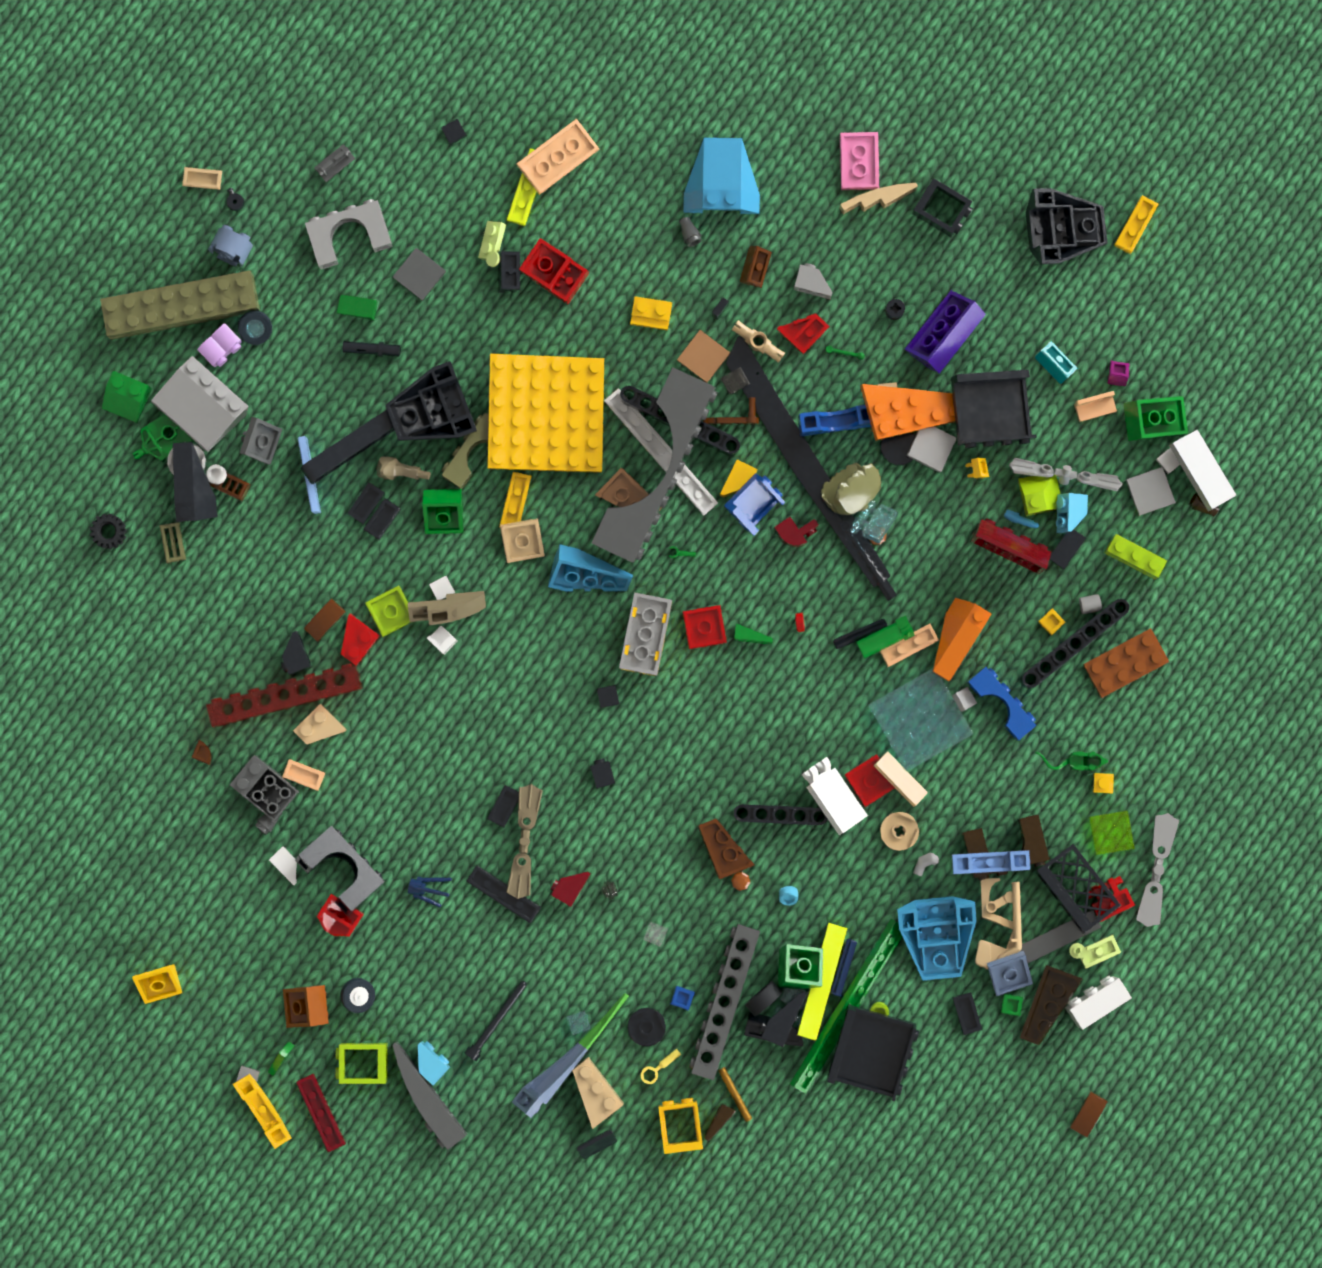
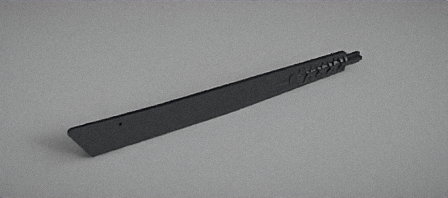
M738 336L726 362L727 367L747 399L749 400V397L755 398V411L798 480L873 587L878 586L887 601L893 599L897 594L887 580L890 578L888 570L854 516L841 515L832 511L822 499L821 489L825 482H830L829 476L803 436L800 437L797 425L778 397L749 345L743 337Z

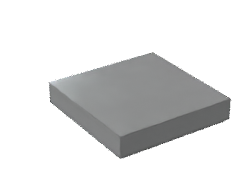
M936 427L919 430L916 432L906 456L940 473L955 443L956 437Z
M1163 467L1126 480L1138 516L1176 503Z

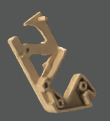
M1000 878L981 880L982 918L1013 931L1006 949L980 940L975 957V964L988 970L987 963L1021 951L1020 882H1012V891L1007 892L995 901H989L991 887L996 882H999ZM1012 903L1013 921L992 913L1001 906Z

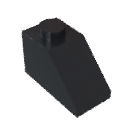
M298 631L292 633L282 655V668L285 673L288 672L291 676L312 668Z

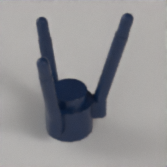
M411 878L408 894H413L414 898L421 899L440 908L441 904L423 896L424 893L427 892L449 897L450 894L426 888V883L423 882L452 881V878Z

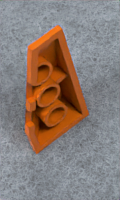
M958 598L954 599L945 614L933 667L935 674L948 682L951 680L990 618V612L975 603Z

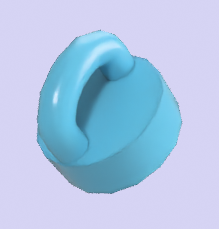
M793 886L781 888L779 891V901L789 906L797 903V888Z

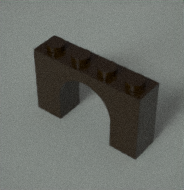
M1039 815L1017 819L1023 840L1021 851L1029 850L1030 864H1034V867L1045 865V861L1050 859ZM982 828L962 832L967 854L989 853ZM1008 871L971 874L972 878L977 877L979 881L988 879L989 874L996 873L997 876L1008 874Z

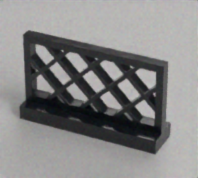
M1074 844L1035 872L1082 934L1086 933L1121 906ZM1071 850L1077 855L1076 863L1065 862L1066 854ZM1054 863L1062 864L1061 875L1053 874L1048 867ZM1065 865L1076 866L1075 877L1063 875ZM1078 867L1087 868L1089 871L1088 879L1077 877ZM1063 878L1074 880L1073 890L1064 889L1062 886ZM1077 880L1088 882L1087 892L1075 891ZM1090 882L1098 883L1101 886L1100 894L1089 893ZM1075 894L1086 895L1085 906L1077 905L1074 902ZM1089 896L1100 897L1098 908L1087 906ZM1102 898L1111 899L1115 906L1111 909H1102ZM1087 909L1098 911L1097 919L1092 923L1086 917Z

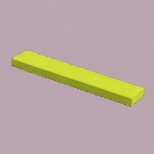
M828 923L821 947L823 949L822 987L810 988L797 1033L798 1036L815 1041L817 1039L847 928Z

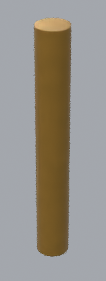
M726 1068L719 1069L718 1072L745 1122L751 1120L752 1117Z

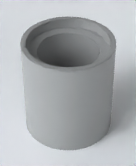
M1099 594L1079 598L1082 615L1102 611Z

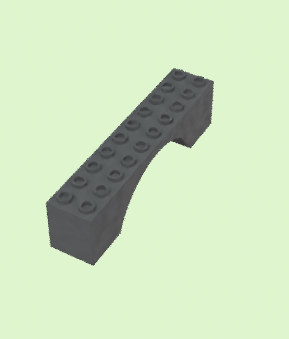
M672 367L656 402L666 415L672 432L673 451L667 473L657 488L639 502L624 507L607 508L592 544L632 563L636 562V560H641L645 551L642 547L645 542L648 543L653 534L650 530L653 525H657L661 517L659 510L661 507L665 508L669 497L666 495L669 490L672 491L677 482V479L674 478L677 472L681 473L685 462H683L684 456L689 455L693 448V444L690 443L693 437L697 438L702 427H699L701 420H706L710 411L707 409L709 402L713 403L718 394L715 391L716 387Z

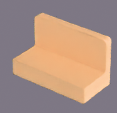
M1114 391L1076 401L1074 406L1079 422L1117 412L1113 399Z

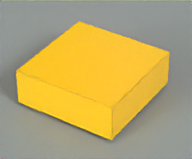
M1052 608L1038 623L1050 635H1053L1065 621Z

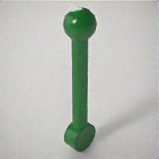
M832 346L826 347L828 354L834 352L857 357L859 360H863L865 357L862 352L857 354L833 349Z

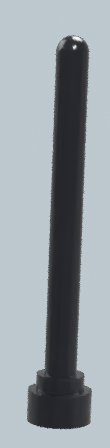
M521 981L475 1045L468 1046L464 1052L477 1062L480 1058L481 1048L526 988L527 983L525 981Z

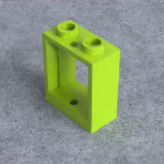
M341 1043L339 1048H336V1060H339V1067H336L335 1075L336 1079H339V1084L387 1083L388 1043ZM345 1049H378V1078H345Z

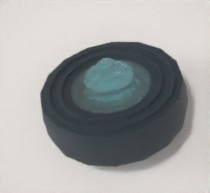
M252 310L246 312L240 318L238 332L245 342L251 345H259L269 339L272 333V323L265 313Z

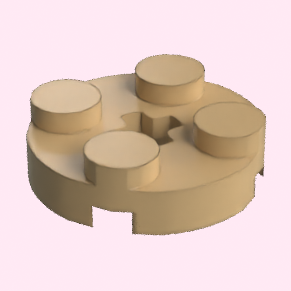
M892 813L881 824V839L886 846L893 850L908 849L918 839V824L907 813ZM900 826H902V830L905 832V834H900V836L897 837L894 829L895 827L899 828Z

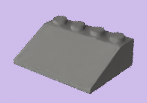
M193 356L174 373L151 400L158 409L206 452L211 450L247 415L249 407Z

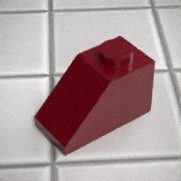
M587 871L561 878L560 881L555 880L550 889L553 891L551 895L572 907L591 873Z

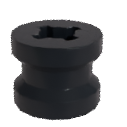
M892 299L888 302L885 309L887 317L891 320L900 319L905 312V305L899 299Z

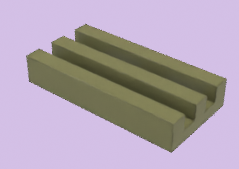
M180 523L160 525L166 563L186 560ZM173 527L176 528V534H177L178 545H179V550H180V556H179V557H178V554H177V549H176V543H175V538H174ZM167 528L169 529V535L174 558H170L167 536L165 529Z

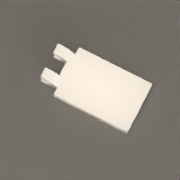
M827 757L802 774L810 784L806 788L838 835H841L868 816L836 768L831 770V764Z

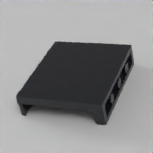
M1029 370L956 374L951 377L958 446L965 445V448L977 447L976 444H983V447L995 446L994 443H1001V446H1007L1019 441V444H1029L1030 440L1037 438L1031 432L1026 379L1030 377Z
M849 1004L827 1076V1082L835 1084V1081L890 1096L892 1101H895L896 1095L900 1096L902 1091L901 1079L906 1077L908 1067L905 1066L907 1059L911 1060L912 1042H916L919 1031L916 1030V1023Z

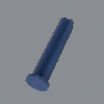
M846 939L830 994L843 997L841 994L857 942L854 940Z

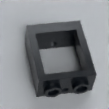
M933 178L912 214L952 237L953 233L958 234L963 226L960 223L963 217L968 218L973 209L970 207L972 201ZM936 189L964 205L951 227L924 211Z

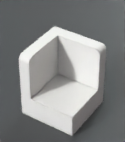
M442 626L431 636L427 637L444 655L457 642Z

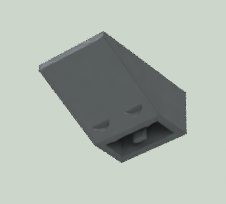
M257 755L250 759L230 784L232 788L274 822L299 793L295 787Z

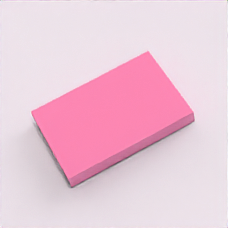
M878 132L840 133L841 190H875L879 188Z

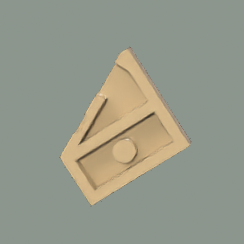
M319 704L293 731L308 745L346 732L347 729L322 704Z

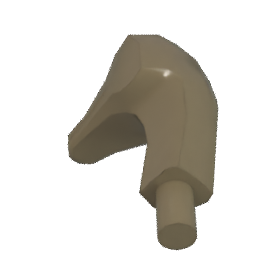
M380 457L377 464V476L383 479L394 480L397 476H406L417 480L419 478L429 480L431 475L430 472L421 471L420 467L402 464L394 457Z

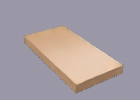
M575 119L516 165L540 195L599 151V148L579 121Z

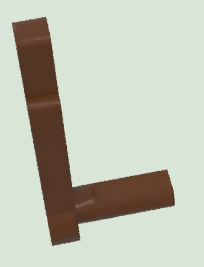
M749 397L748 417L706 418L703 422L707 424H759V418L755 417V398Z

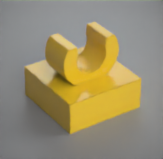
M986 458L971 459V463L965 465L966 467L973 468V473L968 474V477H989Z

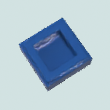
M676 986L671 1005L689 1010L695 992Z

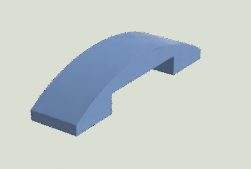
M1029 850L952 855L953 874L1030 870Z

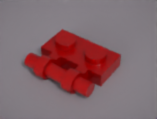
M1121 876L1114 879L1111 877L1104 883L1108 889L1112 890L1114 897L1121 906L1100 922L1135 906L1127 888L1119 891L1117 885L1123 883ZM1095 885L1091 887L1089 893L1100 894L1101 886ZM1096 897L1097 902L1091 904L1092 907H1099L1100 897ZM1102 898V909H1111L1115 906L1111 899ZM1094 910L1096 916H1098V911Z

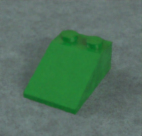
M1183 396L1135 400L1123 403L1128 441L1188 434Z

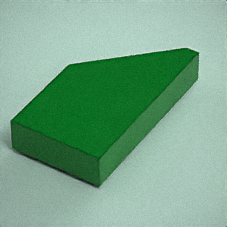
M290 1041L282 1048L270 1066L268 1073L272 1076L276 1074L295 1045Z

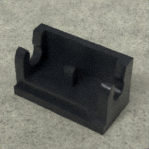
M501 251L498 264V293H504L505 291L515 293L517 290H520V252Z

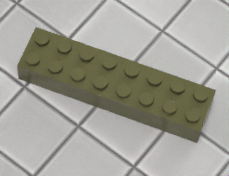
M250 270L100 299L106 335L111 340L240 316L252 310L260 311L254 275Z

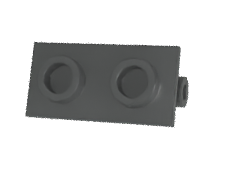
M343 144L314 167V169L325 182H328L355 160V157Z

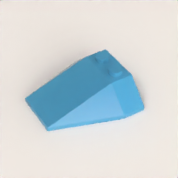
M704 138L684 192V213H702L703 210L740 211V214H759L760 194L742 138Z
M951 896L914 900L897 909L899 930L922 980L961 977L976 924L975 901Z

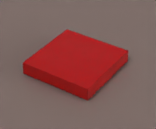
M720 605L683 611L689 649L727 643Z
M877 754L845 774L864 807L895 789L873 766L880 759Z

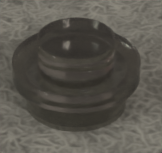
M613 881L604 882L602 887L605 898L608 897L609 900H613L614 897L618 896L616 885Z

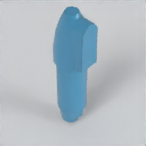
M1006 510V513H1004V517L1011 522L1030 528L1039 527V524L1034 522V520L1022 517L1017 512Z

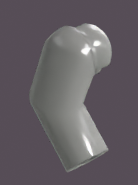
M934 853L920 856L913 874L922 876L926 866L936 865L939 862L938 856Z

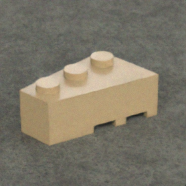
M589 1057L572 1070L592 1129L624 1105V1102Z

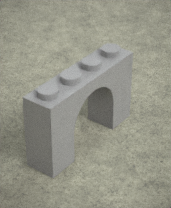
M370 199L364 201L363 205L357 207L356 205L346 207L345 211H332L326 217H313L309 219V222L305 223L318 266L321 270L339 264L332 239L335 230L347 222L359 223L367 229L374 252L393 247L378 200Z

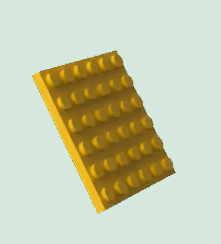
M490 354L487 469L602 473L604 358Z

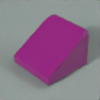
M1110 361L1107 383L1126 386L1129 378L1130 363Z

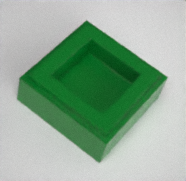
M1003 994L1000 1013L1020 1016L1023 997Z

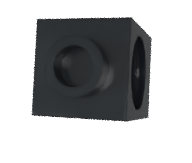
M605 759L593 761L594 765L590 767L596 788L616 784L610 762H605Z

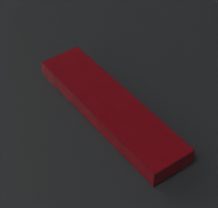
M313 1073L296 1081L327 1152L345 1145L346 1142L315 1074Z

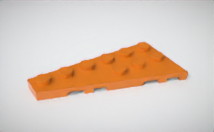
M868 384L860 385L875 441L955 422L952 393Z

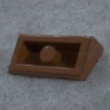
M750 246L740 282L762 288L772 252L759 246Z

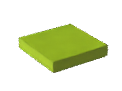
M399 585L365 603L382 637L411 623L408 601Z

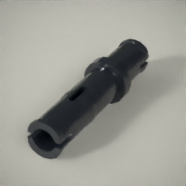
M344 341L342 347L343 353L378 355V357H383V355L400 357L401 345L384 344V342H379L378 344Z

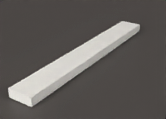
M618 388L604 402L667 473L673 450L638 410L622 403L620 399L621 390ZM684 465L681 473L677 472L674 478L677 479L676 485L703 516L718 504L686 465Z

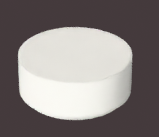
M215 464L208 468L206 475L209 482L218 485L225 481L227 473L225 468Z

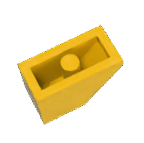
M736 460L720 496L726 497L737 493L757 473L758 469Z

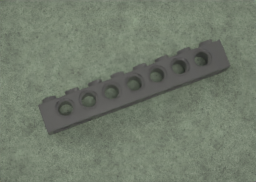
M740 924L737 925V928H732L730 938L733 941L731 946L727 945L724 956L727 957L725 965L721 964L718 975H721L719 983H715L712 993L716 995L714 1001L709 1002L706 1011L710 1014L708 1020L704 1019L701 1031H704L702 1039L698 1038L695 1046L698 1053L696 1057H692L689 1068H692V1074L711 1080L715 1078L760 934L759 930ZM739 940H744L747 943V948L743 951L736 949V943ZM736 958L741 961L739 969H732L730 967L732 959ZM728 977L735 979V985L732 988H727L724 985V981ZM721 996H727L730 999L727 1006H721L718 1003ZM717 1014L722 1015L724 1018L721 1025H716L712 1021L713 1017ZM710 1033H715L718 1036L716 1043L711 1044L707 1041V1036ZM710 1052L712 1054L711 1061H702V1053Z

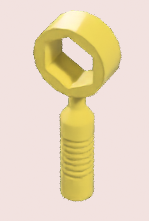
M675 1049L660 1061L656 1068L652 1066L645 1067L641 1072L642 1081L646 1084L655 1083L658 1078L657 1071L667 1067L681 1055L678 1049ZM648 1069L655 1071L656 1078L651 1082L644 1079L643 1073Z

